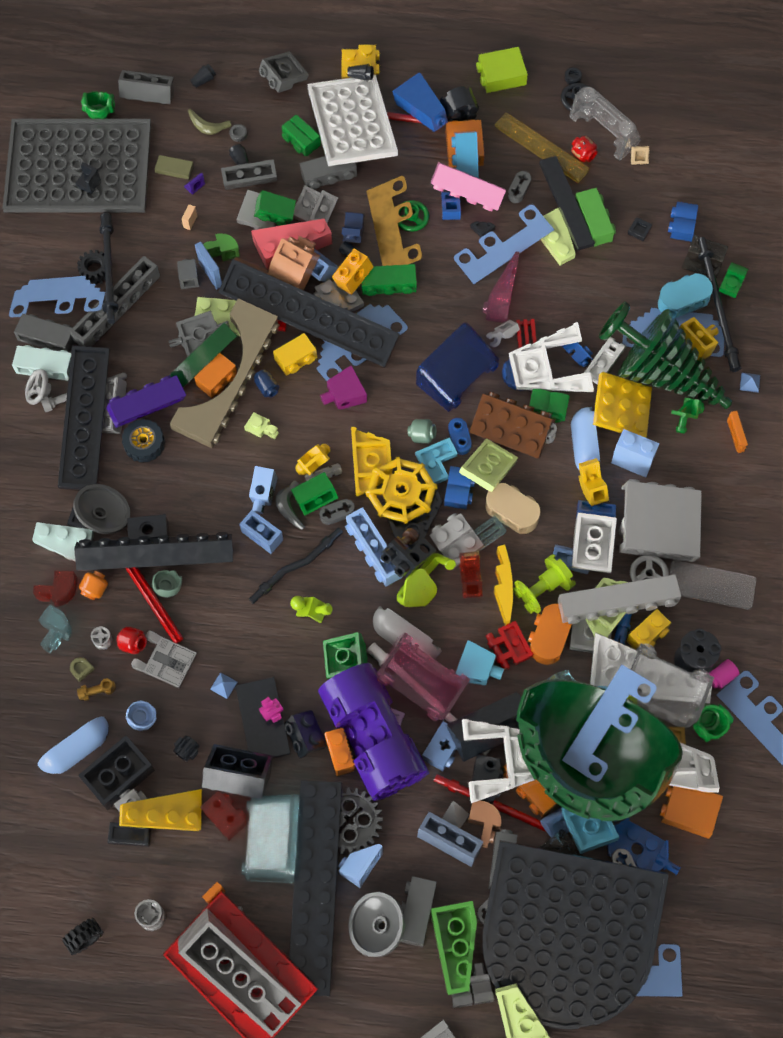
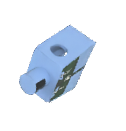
M255 466L249 497L254 502L252 510L256 513L263 514L265 505H271L278 479L274 469Z

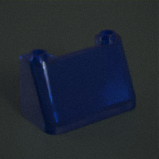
M465 322L420 364L416 372V385L449 412L452 408L455 409L461 404L462 393L484 371L487 373L490 371L494 372L498 368L499 358L473 327Z

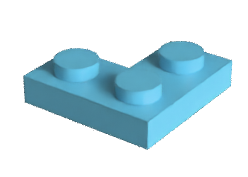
M450 438L415 452L419 463L425 464V468L434 483L438 484L448 480L449 476L442 463L457 457L458 454Z

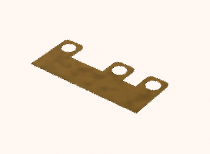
M404 176L397 177L367 190L382 266L406 265L422 258L419 244H414L405 249L402 246L398 223L410 218L413 212L410 202L394 207L392 197L406 191L407 185ZM396 181L403 182V187L399 191L393 189V184ZM403 206L409 209V213L405 217L399 216L398 213L399 209ZM413 248L417 249L418 256L415 259H409L408 252Z

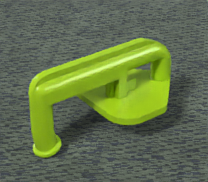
M439 553L433 554L420 568L415 569L406 578L405 584L397 594V602L405 607L428 605L437 593V586L429 574L439 563L445 565L447 570H452L455 568L456 562Z

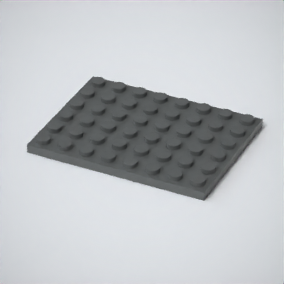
M12 119L3 211L146 212L151 119ZM83 162L97 168L101 179L92 194L76 187V182L83 173L81 168Z

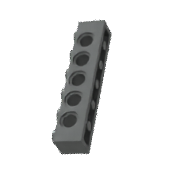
M145 256L113 287L114 301L119 305V310L115 312V323L160 277L158 266ZM99 302L92 309L96 308ZM101 308L99 311L88 312L69 332L73 342L77 345L92 347L115 323H108L107 313Z

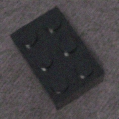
M126 735L78 776L108 811L121 799L120 795L128 789H134L153 773L155 769Z
M213 744L204 766L202 787L262 799L271 776L273 755Z

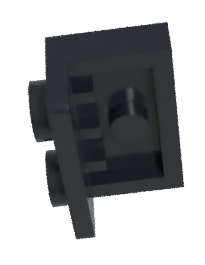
M312 710L294 714L284 723L285 730L290 736L294 751L299 758H304L308 753L325 749L328 746Z

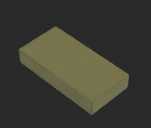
M159 155L154 170L158 174L189 180L194 164L192 161Z

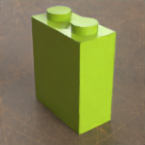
M519 47L479 55L476 69L478 73H481L480 81L482 87L485 86L486 93L527 84L528 74Z

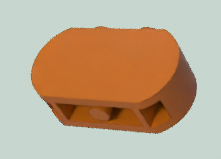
M551 604L543 609L542 614H537L534 625H537L536 631H531L528 642L531 643L530 649L533 653V659L545 665L554 664L559 661L572 626L568 622L562 623L559 605Z

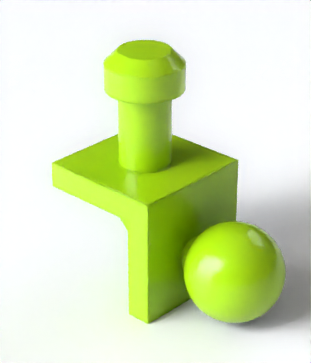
M294 596L291 599V607L297 610V617H310L322 623L324 615L332 613L331 604L324 603L315 597L303 598L301 596Z

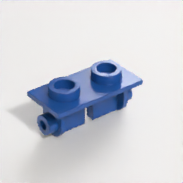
M579 342L562 345L568 354L574 350L576 351L571 357L579 366H587L589 359L593 361L591 357L593 353L587 346L582 347Z

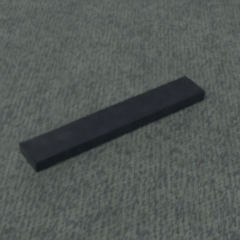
M557 156L540 160L539 165L577 251L593 247L595 242Z

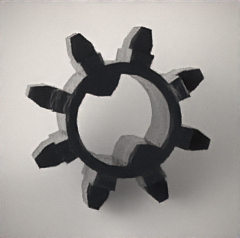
M187 735L183 738L179 737L174 743L175 748L173 752L183 761L188 762L189 759L193 760L198 755L199 744Z

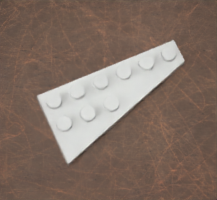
M595 632L591 685L608 687L620 666L624 665L656 685L657 689L652 698L710 703L711 682ZM641 684L637 692L640 696L646 697L650 694L651 689L649 685Z

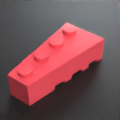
M325 219L251 231L253 243L267 270L282 238L293 237L297 240L299 236L307 238L316 243L314 247L316 250L332 244V232Z

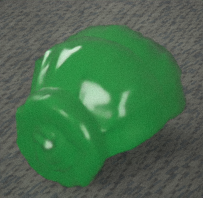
M84 92L81 100L82 111L86 112L92 119H105L110 113L115 112V96L107 92Z
M708 704L696 712L693 729L705 742L711 739L718 740L729 731L734 718L729 710L721 704L718 706Z

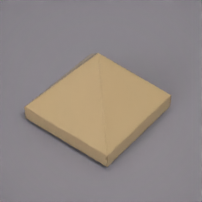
M649 146L631 147V165L649 164Z

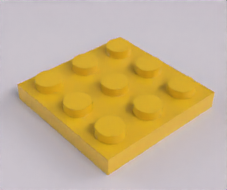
M601 372L598 378L593 425L618 433H622L623 429L647 438L652 387Z

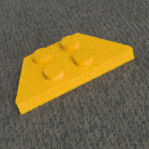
M351 427L356 496H360L366 493L369 488L373 469L391 462L390 440L377 437L369 432L364 433L357 430L356 427ZM390 470V471L386 472L385 474H386V475H389V474L392 475L393 473H392V470ZM379 478L378 485L382 484L384 480Z

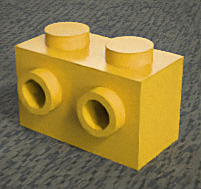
M656 609L629 634L626 642L637 651L643 653L646 650L648 652L655 646V641L659 637L662 639L669 633L670 630L668 628L671 622Z

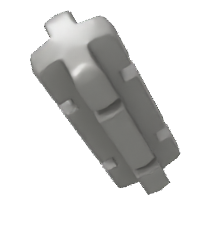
M337 463L331 465V468L328 466L315 471V474H307L305 479L308 481L323 472L326 473L328 478H331L332 475L337 476L341 474L342 469Z

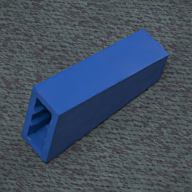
M417 73L393 90L396 105L435 132L448 123L444 107L421 73Z

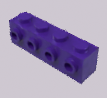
M177 375L174 377L166 376L160 380L161 382L156 384L153 382L143 387L144 389L139 391L137 389L131 390L126 394L127 396L122 398L117 396L110 399L106 409L115 427L118 428L183 401L186 394Z

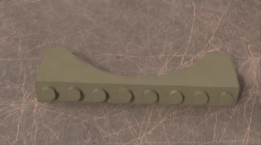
M239 298L230 312V320L239 332L243 344L242 361L235 378L221 394L212 400L197 406L178 408L170 423L173 431L210 448L213 447L214 443L217 444L219 442L222 428L227 427L231 411L234 412L236 410L239 396L244 395L247 381L252 380L256 364L259 365L261 363L264 349L267 350L271 344L270 338L272 334L277 333L280 326L278 324V316Z

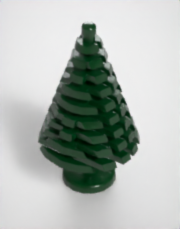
M624 301L613 312L600 331L598 337L604 341L618 330L635 343L619 369V376L624 378L629 376L630 380L634 381L641 379V383L647 385L652 382L653 387L659 388L663 386V389L667 391L675 389L674 393L680 395L686 392V397L694 398L698 393L697 400L703 402L709 398L708 404L716 405L719 403L725 409L732 405V400L724 396L725 389L722 386L716 389L719 383L716 376L710 379L711 369L709 367L704 369L706 363L702 357L697 360L699 356L698 350L695 347L691 349V340L689 338L685 339L686 333L682 328L678 329L679 323L675 318L672 319L673 315L669 309L659 314L641 334L624 321L630 310V304Z

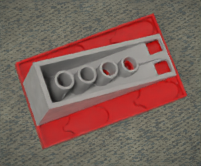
M222 891L216 895L163 953L168 961L243 1038H274L318 990L312 981Z

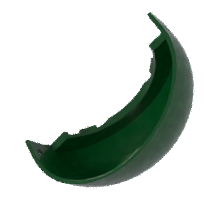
M563 679L544 680L525 688L518 707L516 721L519 722V734L517 736L520 751L534 780H538L545 788L544 792L557 804L583 818L616 821L631 817L646 809L667 789L679 767L683 752L675 734L654 714L635 702L626 699L623 707L638 716V720L629 733H624L612 724L610 725L593 753L594 756L608 765V769L602 779L595 782L562 760L606 689L583 682ZM622 714L619 717V724L622 727L631 725L632 718L630 715ZM597 762L590 764V774L594 776L599 775L602 772V766Z

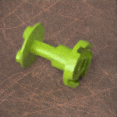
M554 554L545 559V565L548 570L539 576L540 581L532 587L528 588L519 580L514 583V594L518 598H522L525 602L524 606L530 614L541 612L536 598L546 590L551 592L560 585L563 589L569 591L576 585V582L570 579L573 577L570 569L560 558L556 561V555Z

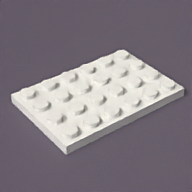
M375 74L373 80L368 82L355 78H346L308 84V91L328 166L398 156L397 146Z

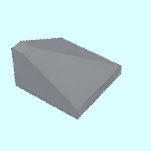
M453 801L442 819L461 828L470 814Z

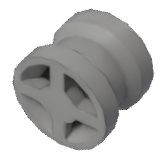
M99 626L91 632V640L96 648L104 650L111 646L113 638L106 627Z

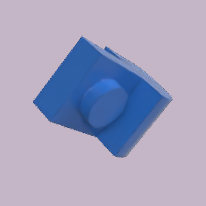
M441 192L442 220H460V198L450 195V192Z

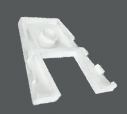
M578 322L566 329L558 330L557 333L551 336H545L538 342L525 345L509 353L517 390L543 389L547 391L594 392L590 372L553 379L548 360L547 348L582 342Z
M469 719L462 720L464 741L504 738L508 778L470 781L471 803L534 780L520 751L517 736L519 729L476 722Z

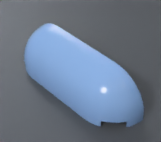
M592 407L580 409L571 420L574 459L578 470L579 463L595 458L600 461L597 429L593 425L594 411H592Z
M97 717L89 721L50 749L39 760V768L47 773L61 774L100 747L106 741L109 725L105 717Z

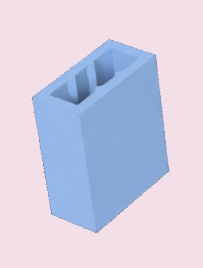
M623 429L616 444L611 463L647 477L659 443Z

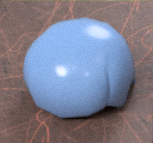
M141 700L133 702L126 712L127 723L132 729L138 731L148 730L157 719L156 709L150 703Z

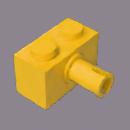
M693 317L682 323L679 329L682 328L686 333L685 339L689 338L691 340V349L695 347L698 350L699 356L697 360L700 357L706 359L711 356L719 343L714 338V336L718 335L719 330L717 327L713 329L715 327L713 324L705 329Z

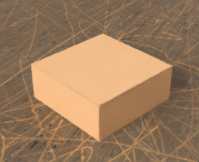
M188 205L182 217L185 229L191 230L197 218L195 206Z

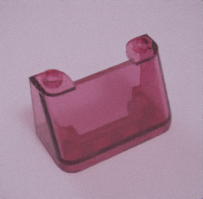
M403 633L396 639L376 673L378 676L377 680L386 686L390 685L428 712L427 716L435 721L438 719L443 720L465 689L470 678L463 673L460 676L453 674L455 672L453 669L448 670L420 650L418 644L412 645L411 641L413 638L407 633Z

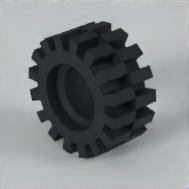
M89 250L90 254L85 252L83 253L84 257H79L80 261L78 260L77 262L80 276H86L85 280H90V284L92 282L97 285V282L102 284V280H105L104 252L101 251L99 254L98 250H95V253ZM91 264H101V268L98 271L91 272L88 270Z
M91 918L70 930L62 939V942L71 955H76L82 952V950H86L88 946L93 945L104 932L96 920Z

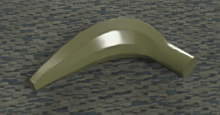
M191 108L188 110L194 126L204 134L214 135L221 130L231 127L229 120L222 123H210L202 119Z

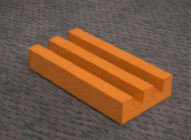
M733 411L730 412L727 423L736 451L742 453L745 452L748 443L738 412Z

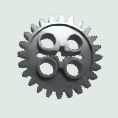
M349 787L346 793L342 791L340 830L347 824L346 818H353L354 822L353 825L349 823L339 835V848H341L342 855H344L346 850H349L350 854L355 849L359 851L361 847L364 849L368 848V843L375 845L372 838H379L380 836L376 830L380 831L383 829L382 826L378 825V823L383 822V818L377 817L382 811L375 810L378 802L371 803L373 800L371 796L365 798L366 791L359 795L358 788L355 789L354 793H351ZM348 802H352L355 805V808L350 812L344 810V805ZM359 808H363V810L354 817L357 810ZM362 816L370 818V822L367 825L359 824V819ZM349 831H353L356 834L355 839L352 841L345 839V834Z

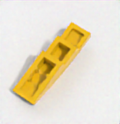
M504 544L497 547L500 565L496 566L495 574L499 585L494 587V595L504 624L507 625L511 620L513 580L510 561Z

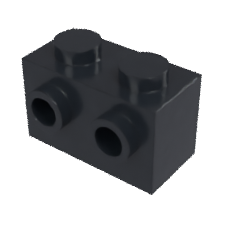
M477 754L472 781L502 779L504 768L500 767L501 759ZM500 793L481 801L493 804L495 797L499 798Z

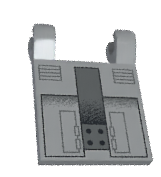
M148 631L146 634L147 641L157 644L147 664L134 658L131 663L132 668L180 688L197 653L152 631Z

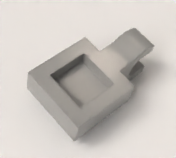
M508 320L496 327L494 332L488 333L486 337L489 339L494 337V341L490 343V346L497 347L502 338L513 337L520 328L518 323Z

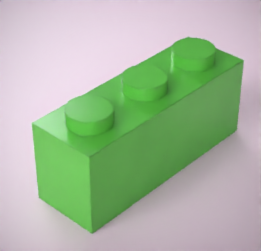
M597 188L576 193L575 199L595 242L594 246L612 242L616 230L614 224L609 220L608 209H605L603 205L602 194L598 193Z

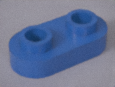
M461 418L452 419L448 425L450 439L458 454H467L471 450L472 444L467 424ZM463 441L465 442V444L460 445L459 442Z

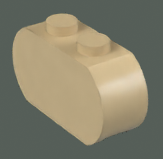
M499 483L492 492L488 491L486 511L489 515L519 534L530 533L537 527L540 507L534 498L528 495L525 496L520 493L517 487L509 486L506 483Z

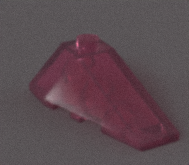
M518 251L515 252L490 293L488 302H484L483 313H486L485 320L505 323L508 320L519 260Z

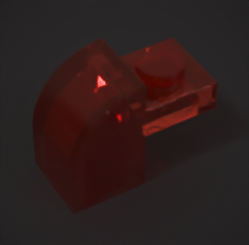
M479 551L459 553V570L463 598L482 597Z
M54 571L53 586L34 585L33 594L39 601L48 602L52 599L55 607L63 606L70 602L76 593L77 576L74 571Z

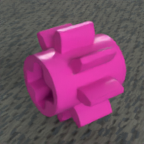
M267 697L261 701L262 707L259 708V711L266 722L271 719L275 723L282 718L280 713L284 710L276 698L271 700Z

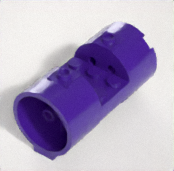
M364 663L348 668L327 680L319 688L318 693L337 729H345L347 739H349L357 756L354 760V765L374 801L390 797L406 786L410 787L418 783L429 774L412 738L408 734L403 733L389 705L393 701L372 664Z

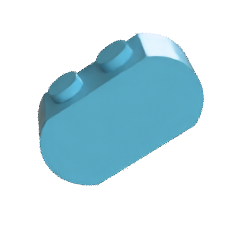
M698 273L690 276L686 275L675 282H668L662 287L658 300L660 312L662 313L664 310L669 309L674 319L707 306L713 290L712 283L706 276Z

